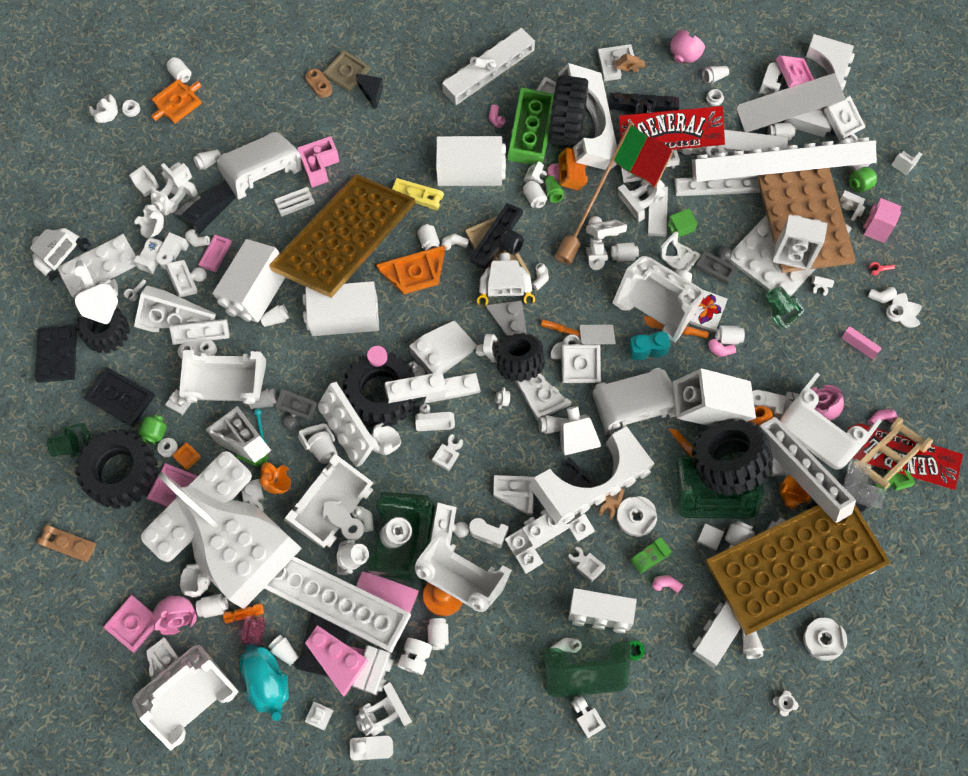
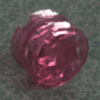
M252 615L246 616L242 629L243 644L249 645L253 643L254 646H261L266 628L265 617L254 618Z

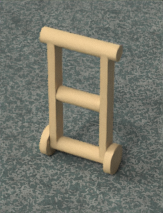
M901 417L893 422L890 427L892 431L861 461L856 459L852 464L884 489H887L890 485L888 481L919 450L924 453L933 443L931 438L925 440L902 424L903 419ZM899 432L917 443L904 458L886 446ZM879 451L898 463L884 477H881L866 466Z

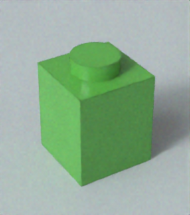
M689 208L671 215L668 220L667 229L670 234H673L675 231L678 232L679 238L694 232L698 223Z

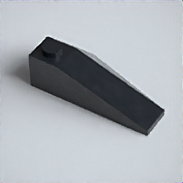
M225 180L185 201L173 215L188 227L194 229L197 234H200L236 196Z

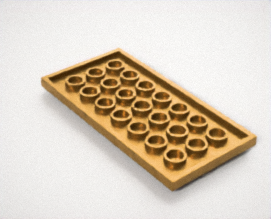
M355 174L269 264V267L275 273L332 298L416 204L415 198Z
M817 505L705 560L708 569L746 636L891 563L856 505L851 515L837 523Z

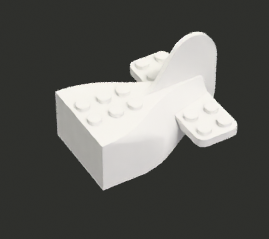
M222 452L187 487H181L163 472L158 475L176 493V499L143 531L141 540L164 562L173 560L192 542L194 557L201 571L228 600L245 609L302 549L258 507L246 502L232 500L251 480L252 475L230 452Z

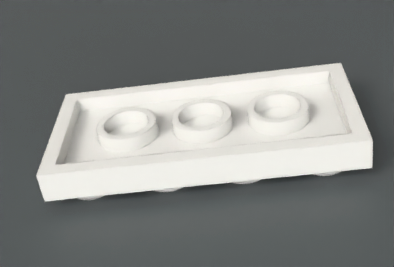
M122 234L58 266L57 269L71 296L74 298L86 287L81 276H77L74 273L78 260L84 261L97 286L105 279H112L136 267L133 262L136 255L126 237Z
M337 382L331 383L318 403V408L328 422L330 429L335 433L339 443L345 449L349 459L355 467H358L364 463L376 443Z

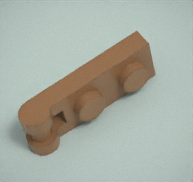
M46 524L42 529L44 532L41 538L38 537L36 541L38 545L88 563L97 545L94 542ZM51 534L55 535L53 542L48 541Z

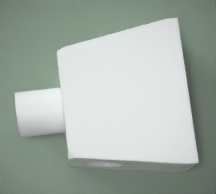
M578 406L567 408L568 419L560 421L562 453L568 455L601 447L590 417L587 415L580 416Z

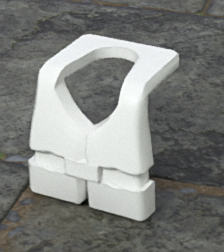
M675 231L661 246L660 257L673 270L688 272L691 266H694L699 261L701 254L678 243V232ZM671 241L678 252L677 256H666L667 246Z

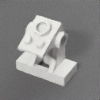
M163 171L161 174L165 182H167L165 188L159 192L154 187H151L150 196L151 205H154L161 214L166 216L176 211L179 202L186 194L193 198L198 192L194 184L189 181L177 187ZM170 193L175 195L173 198L168 199Z
M645 180L641 182L642 186L634 191H629L624 184L618 187V196L638 222L645 219L644 209L654 202H660L664 198L666 191L663 189L665 185L661 180H659L656 188ZM647 193L649 197L641 201L639 197Z
M390 682L383 686L388 695L385 699L374 706L368 703L359 709L360 712L356 716V724L358 729L364 732L365 736L369 734L375 736L384 730L383 726L398 717L404 726L412 722ZM384 706L389 717L378 722L373 712Z

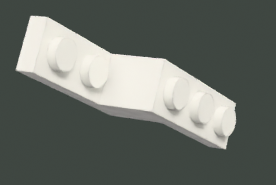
M439 372L389 381L384 384L389 403L423 397L425 404L472 395L481 391L476 373L444 379L443 373Z

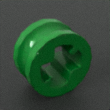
M639 641L630 642L626 647V656L633 661L640 660L645 653L644 645ZM631 646H638L640 648L638 650L639 656L637 654L635 656L631 655Z

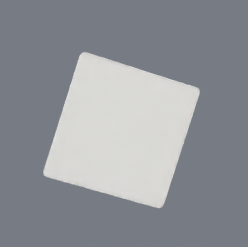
M580 325L581 344H616L613 325Z

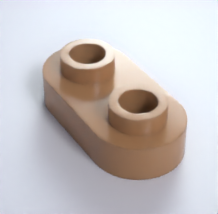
M318 69L307 71L305 75L306 81L315 94L320 98L329 97L332 94V86L323 73Z

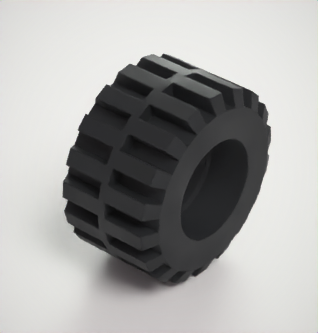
M117 306L110 320V327L102 333H94L96 327L101 322L82 315L77 317L76 320L78 322L76 324L78 335L91 350H96L98 353H102V350L105 353H110L109 349L113 351L118 350L116 346L122 347L124 345L122 341H127L128 336L126 334L130 333L129 323Z
M514 333L511 336H506L505 339L502 338L500 343L496 345L497 369L499 374L504 376V379H510L512 382H523L524 380L529 381L531 378H536L538 374L542 373L545 361L542 342L539 341L538 337H533L532 334Z

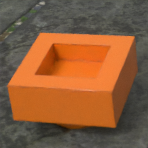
M187 442L172 455L186 470L201 458L200 454Z

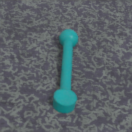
M255 409L254 414L257 417L259 435L267 443L262 430L260 417L262 411Z

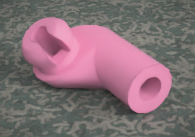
M491 105L489 121L495 127L501 128L506 120L502 116H498L499 106Z
M712 339L708 343L709 350L718 357L736 353L734 344L724 347L716 339Z
M892 409L878 410L868 420V423L872 425L878 419L888 420V422L893 423L898 416L896 411Z

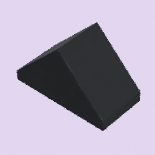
M357 74V85L374 109L377 108L383 91L382 78Z

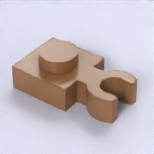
M624 54L614 62L616 69L627 72L631 69L633 72H639L640 67L645 68L644 60H639L638 57L630 54Z
M621 488V491L616 495L611 496L609 494L605 497L606 499L602 502L603 505L599 510V516L602 515L603 511H608L610 513L609 519L613 518L615 509H618L621 504L625 489Z

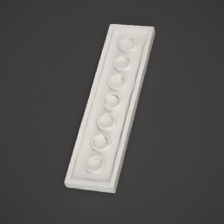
M293 557L264 587L267 591L391 653L411 616L409 612L296 557Z

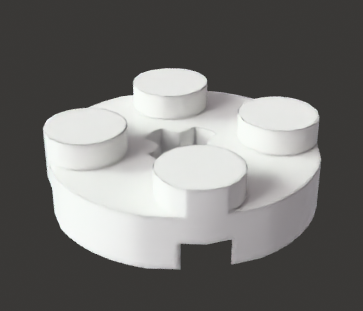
M641 496L625 499L617 511L619 527L631 536L641 537L653 530L657 522L655 506L650 500ZM640 512V513H641L640 518H641L642 520H640V521H639V520H636V521H635V520L633 519L632 513H635V514H636V513Z
M819 618L806 627L803 634V642L812 657L822 661H830L839 657L843 650H845L847 636L844 629L835 623L834 620ZM822 634L830 638L827 645L820 641Z

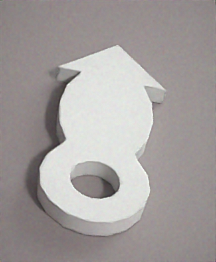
M341 501L324 502L323 519L328 516L329 521L335 527L342 529V534L346 539L357 540L363 535L364 525L360 520L352 518L347 509L339 505ZM351 526H357L358 529L355 533H349L348 530Z

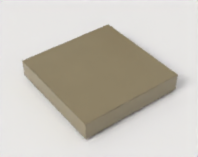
M343 50L322 73L326 78L350 92L357 85L356 75H366L371 68Z

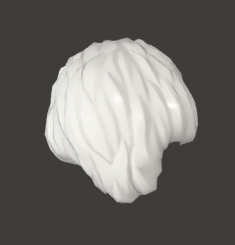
M111 94L104 96L98 102L96 110L89 106L90 114L94 116V120L97 123L112 121L118 113L116 100Z
M146 205L143 210L144 217L138 216L134 223L141 226V235L145 238H151L158 235L163 229L164 217L154 205Z
M380 423L374 426L372 434H370L376 443L373 451L382 455H388L400 447L401 439L399 433L390 426L382 427L384 424Z
M196 563L188 564L181 575V591L184 595L192 598L201 596L208 589L211 580L201 571Z

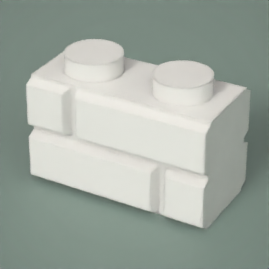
M367 645L363 656L369 661L352 687L377 696L378 692H383L384 690L383 686L386 684V680L383 678L386 671L390 672L393 660L389 652Z

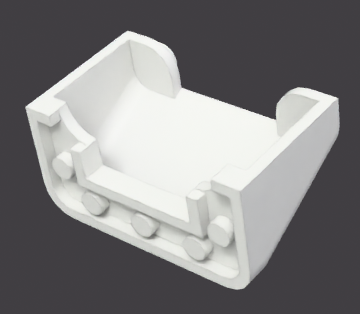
M272 132L263 138L224 153L217 160L219 171L238 200L246 196L245 190L248 187L250 189L253 188V182L281 169L285 173L289 172L290 169L293 174L302 170L299 151L278 132Z
M642 256L627 268L612 303L624 311L631 310L633 307L638 308L665 325L662 332L668 333L669 340L676 342L700 305L705 293L700 287L652 258Z
M183 350L179 396L188 403H197V400L243 401L245 404H255V401H258L260 398L266 359L261 352L251 351V356L249 357L248 354H243V356H207L205 353L194 355L193 350Z
M655 368L646 374L608 384L599 383L592 391L606 435L615 433L614 429L621 427L623 429L627 424L661 415L662 418L666 417L667 414H669L670 418L677 416L673 383L666 371L660 368Z
M334 454L319 477L295 505L294 509L285 517L284 522L322 548H325L326 545L330 548L337 538L334 534L339 528L329 521L328 516L323 519L324 502L341 501L339 505L351 513L363 497L367 499L371 494L373 482Z
M440 530L417 559L415 564L416 574L421 579L455 597L475 611H486L503 591L512 570L505 566H502L497 571H494L495 568L492 566L488 572L454 553L456 546L454 544L450 545L448 542L450 534Z
M195 645L143 687L134 696L132 704L139 719L172 750L184 741L186 734L184 727L214 701L218 700L221 703L230 702L239 691L201 645Z

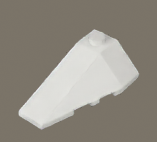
M146 286L140 296L134 327L151 332H159V328H169L170 325L215 320L216 313L167 291Z

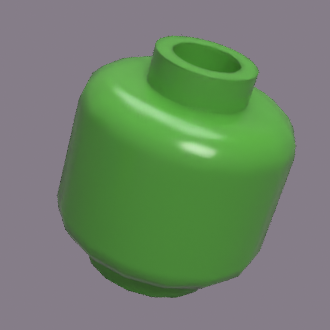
M867 166L853 171L849 176L851 188L858 193L873 188L877 182L875 171Z
M158 415L144 417L138 429L140 438L145 443L151 445L159 443L167 430V425L163 422L164 419Z

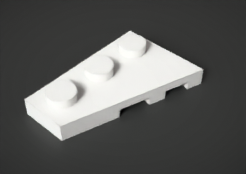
M538 374L536 378H531L529 381H515L537 421L540 417H544V415L549 416L570 406L572 403L569 399H565L557 388L552 387L541 374Z

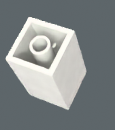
M502 136L437 137L436 169L438 186H502L506 170V145L502 143Z
M248 239L245 240L212 293L217 299V303L226 309L225 312L232 317L239 316L247 322L254 321L258 323L285 279L284 276L271 271L269 264L280 254L275 247Z
M374 281L344 284L332 298L306 287V294H303L304 306L306 305V311L303 312L307 331L310 330L312 336L379 331L378 301Z
M702 368L673 381L677 419L714 426L719 421L726 422L727 419H734V421L743 419L747 422L756 418L751 381Z

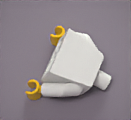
M501 253L499 261H493L491 267L487 268L480 278L479 292L481 296L477 299L478 305L480 304V298L483 297L486 299V306L489 302V296L524 295L523 302L527 304L526 297L531 296L532 303H534L535 297L531 294L532 284L530 275L523 267L519 266L517 260H510V254Z

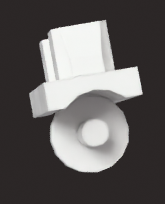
M590 238V247H586L589 266L593 270H600L603 268L605 261H608V254L602 239Z

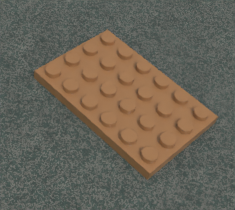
M830 168L757 176L774 246H776V242L789 215H798L811 220L816 219L828 224L824 244L810 269L854 264L856 259ZM779 263L781 273L806 270Z

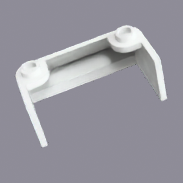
M816 373L780 417L779 421L811 453L831 468L839 470L867 442L882 420L878 419L867 430L854 426L845 433L814 409L819 402V398L810 387L820 376L819 373Z

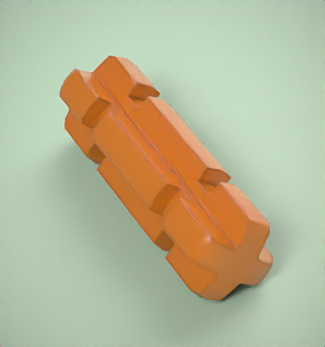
M260 603L253 605V607L248 606L245 609L234 610V612H225L223 619L227 624L234 622V620L239 621L251 618L253 615L264 614V607Z

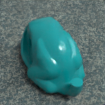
M250 644L246 647L239 661L240 672L246 689L244 697L258 712L267 711L271 714L274 721H279L282 717L283 703L289 699L288 675L282 673L276 658L268 649Z

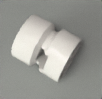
M403 518L390 520L381 529V542L388 548L395 549L400 547L411 537L412 528L410 523Z
M407 638L403 648L405 654L401 655L397 666L403 670L423 675L427 665L425 659L429 658L432 646L417 639Z

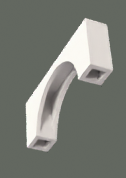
M814 34L806 57L820 64L828 75L835 73L843 91L846 84L844 77L848 76L851 68L848 67V64L852 63L855 55L852 53L854 46ZM828 106L784 121V123L790 122L795 129L824 137L826 132L830 133L832 129L823 110Z
M568 63L558 75L581 77L589 81L586 107L595 125L594 138H583L573 147L575 161L579 164L606 170L617 149L602 74ZM615 162L613 163L611 169L617 165Z
M627 426L612 434L606 442L611 451L614 465L612 477L606 483L592 488L576 487L558 478L551 469L534 477L529 487L556 525L561 522L568 523L575 517V514L585 513L592 504L599 505L609 494L614 496L621 491V487H629L636 482L637 478L641 477L643 479L651 473L650 469L654 462Z

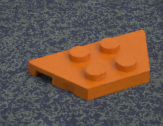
M445 246L376 264L377 269L403 295L439 285Z

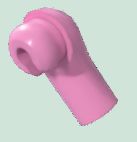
M663 575L654 578L652 587L657 591H660L662 587H669L678 593L683 584L670 575Z

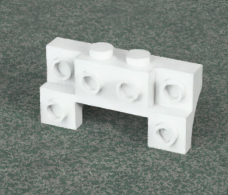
M545 509L540 512L542 514L541 517L536 520L534 517L524 522L525 527L505 538V541L526 574L543 564L535 549L568 528L577 542L595 532L584 513L575 514V517L566 524L561 522L556 525Z

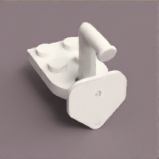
M78 260L74 273L77 276H81L86 287L77 294L75 304L82 316L108 324L118 303L117 282L115 279H105L96 286L84 261Z

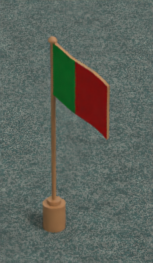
M633 122L627 123L628 127L574 235L563 238L554 256L558 261L571 265L580 247L579 240L576 237L613 163L615 162L625 171L647 181L656 188L673 154V151L667 145L643 134L634 127Z

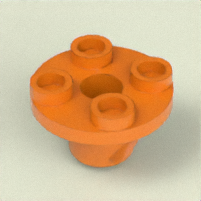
M429 582L424 588V603L428 610L435 615H452L463 604L460 600Z

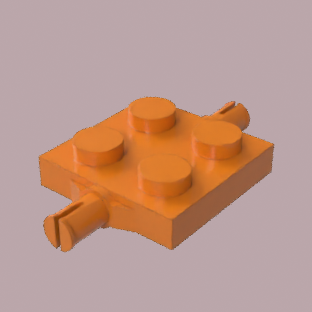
M179 79L151 99L153 104L159 109L151 115L152 119L156 121L160 117L165 116L176 124L202 104L200 99L194 94L196 90L202 87L201 84L196 81L189 87Z

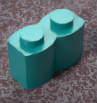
M656 332L650 336L637 335L632 337L628 349L630 358L638 361L644 360L649 356L654 358L663 357L668 354L671 345L668 333Z

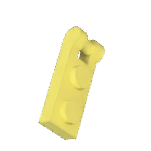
M396 178L392 188L415 198L416 204L436 211L440 206L439 201L444 196V193L440 190Z

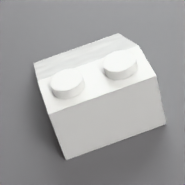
M454 320L424 334L409 347L411 355L428 374L439 372L444 374L473 352L477 345Z

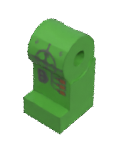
M660 537L630 561L637 571L642 574L669 557L672 551L662 537Z

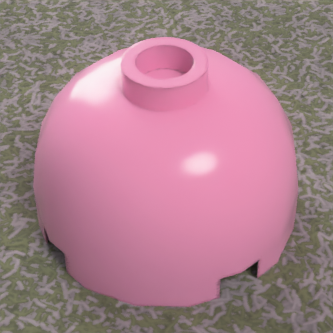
M677 30L670 42V49L674 60L678 63H693L703 54L705 45L698 37L694 36L692 38L688 36L690 32L685 30Z
M823 385L824 388L817 389V387L812 388L811 390L819 398V402L814 409L829 421L837 418L844 407V398L841 390L833 385Z
M167 596L157 604L153 612L155 630H160L163 635L179 633L180 631L177 628L187 624L192 627L197 617L192 603L182 596Z

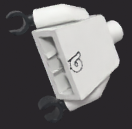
M66 228L57 230L47 229L40 236L33 238L30 249L34 252L32 258L35 267L45 276L48 275L53 285H57L53 281L54 278L59 277L62 280V277L58 273H53L52 270L55 271L77 244H79L83 252H87V248L83 245L88 244L91 246V243L87 238L80 239L78 235Z

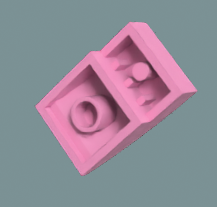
M366 572L361 573L356 587L411 613L418 596V590Z

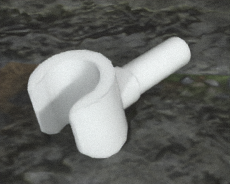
M143 279L133 290L127 289L124 292V296L128 298L133 293L130 300L135 301L138 298L137 293L145 285L146 280Z

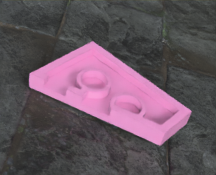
M318 625L305 642L337 689L345 696L369 660Z

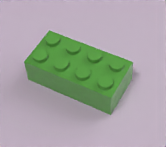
M521 87L508 161L529 165L539 161L543 164L549 135L553 93Z

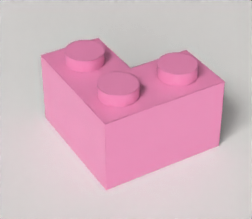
M330 136L298 147L301 162L311 187L329 182L325 167L339 162L337 149L332 137Z
M880 198L877 204L874 203L871 207L869 218H867L863 226L866 229L864 235L885 243L896 226L902 206Z

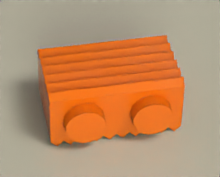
M568 147L558 155L559 185L579 191L588 181L585 172L587 165L576 163L574 150Z

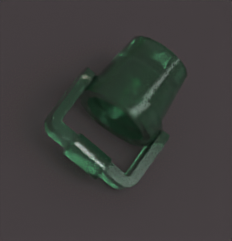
M778 286L767 293L766 298L773 311L772 317L780 328L787 329L794 325L804 313V308L794 295L790 296L782 286ZM796 307L798 311L784 324L780 317Z
M78 423L64 427L63 433L47 439V448L50 455L58 457L70 454L71 458L81 456L82 453H78V438L71 429L81 427L83 441L87 447L91 436L86 424Z

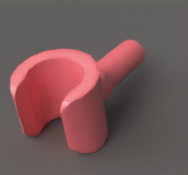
M873 262L869 266V268H877V270L871 272V275H878L880 271L895 268L894 264L881 266L877 262Z

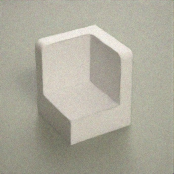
M903 151L897 155L892 166L907 175L917 164L922 153L919 152L913 158Z
M177 162L170 168L164 163L161 164L165 175L177 187H180L192 178L188 167L184 163L181 165Z
M144 165L129 175L135 187L144 197L151 193V187L159 188L155 177Z

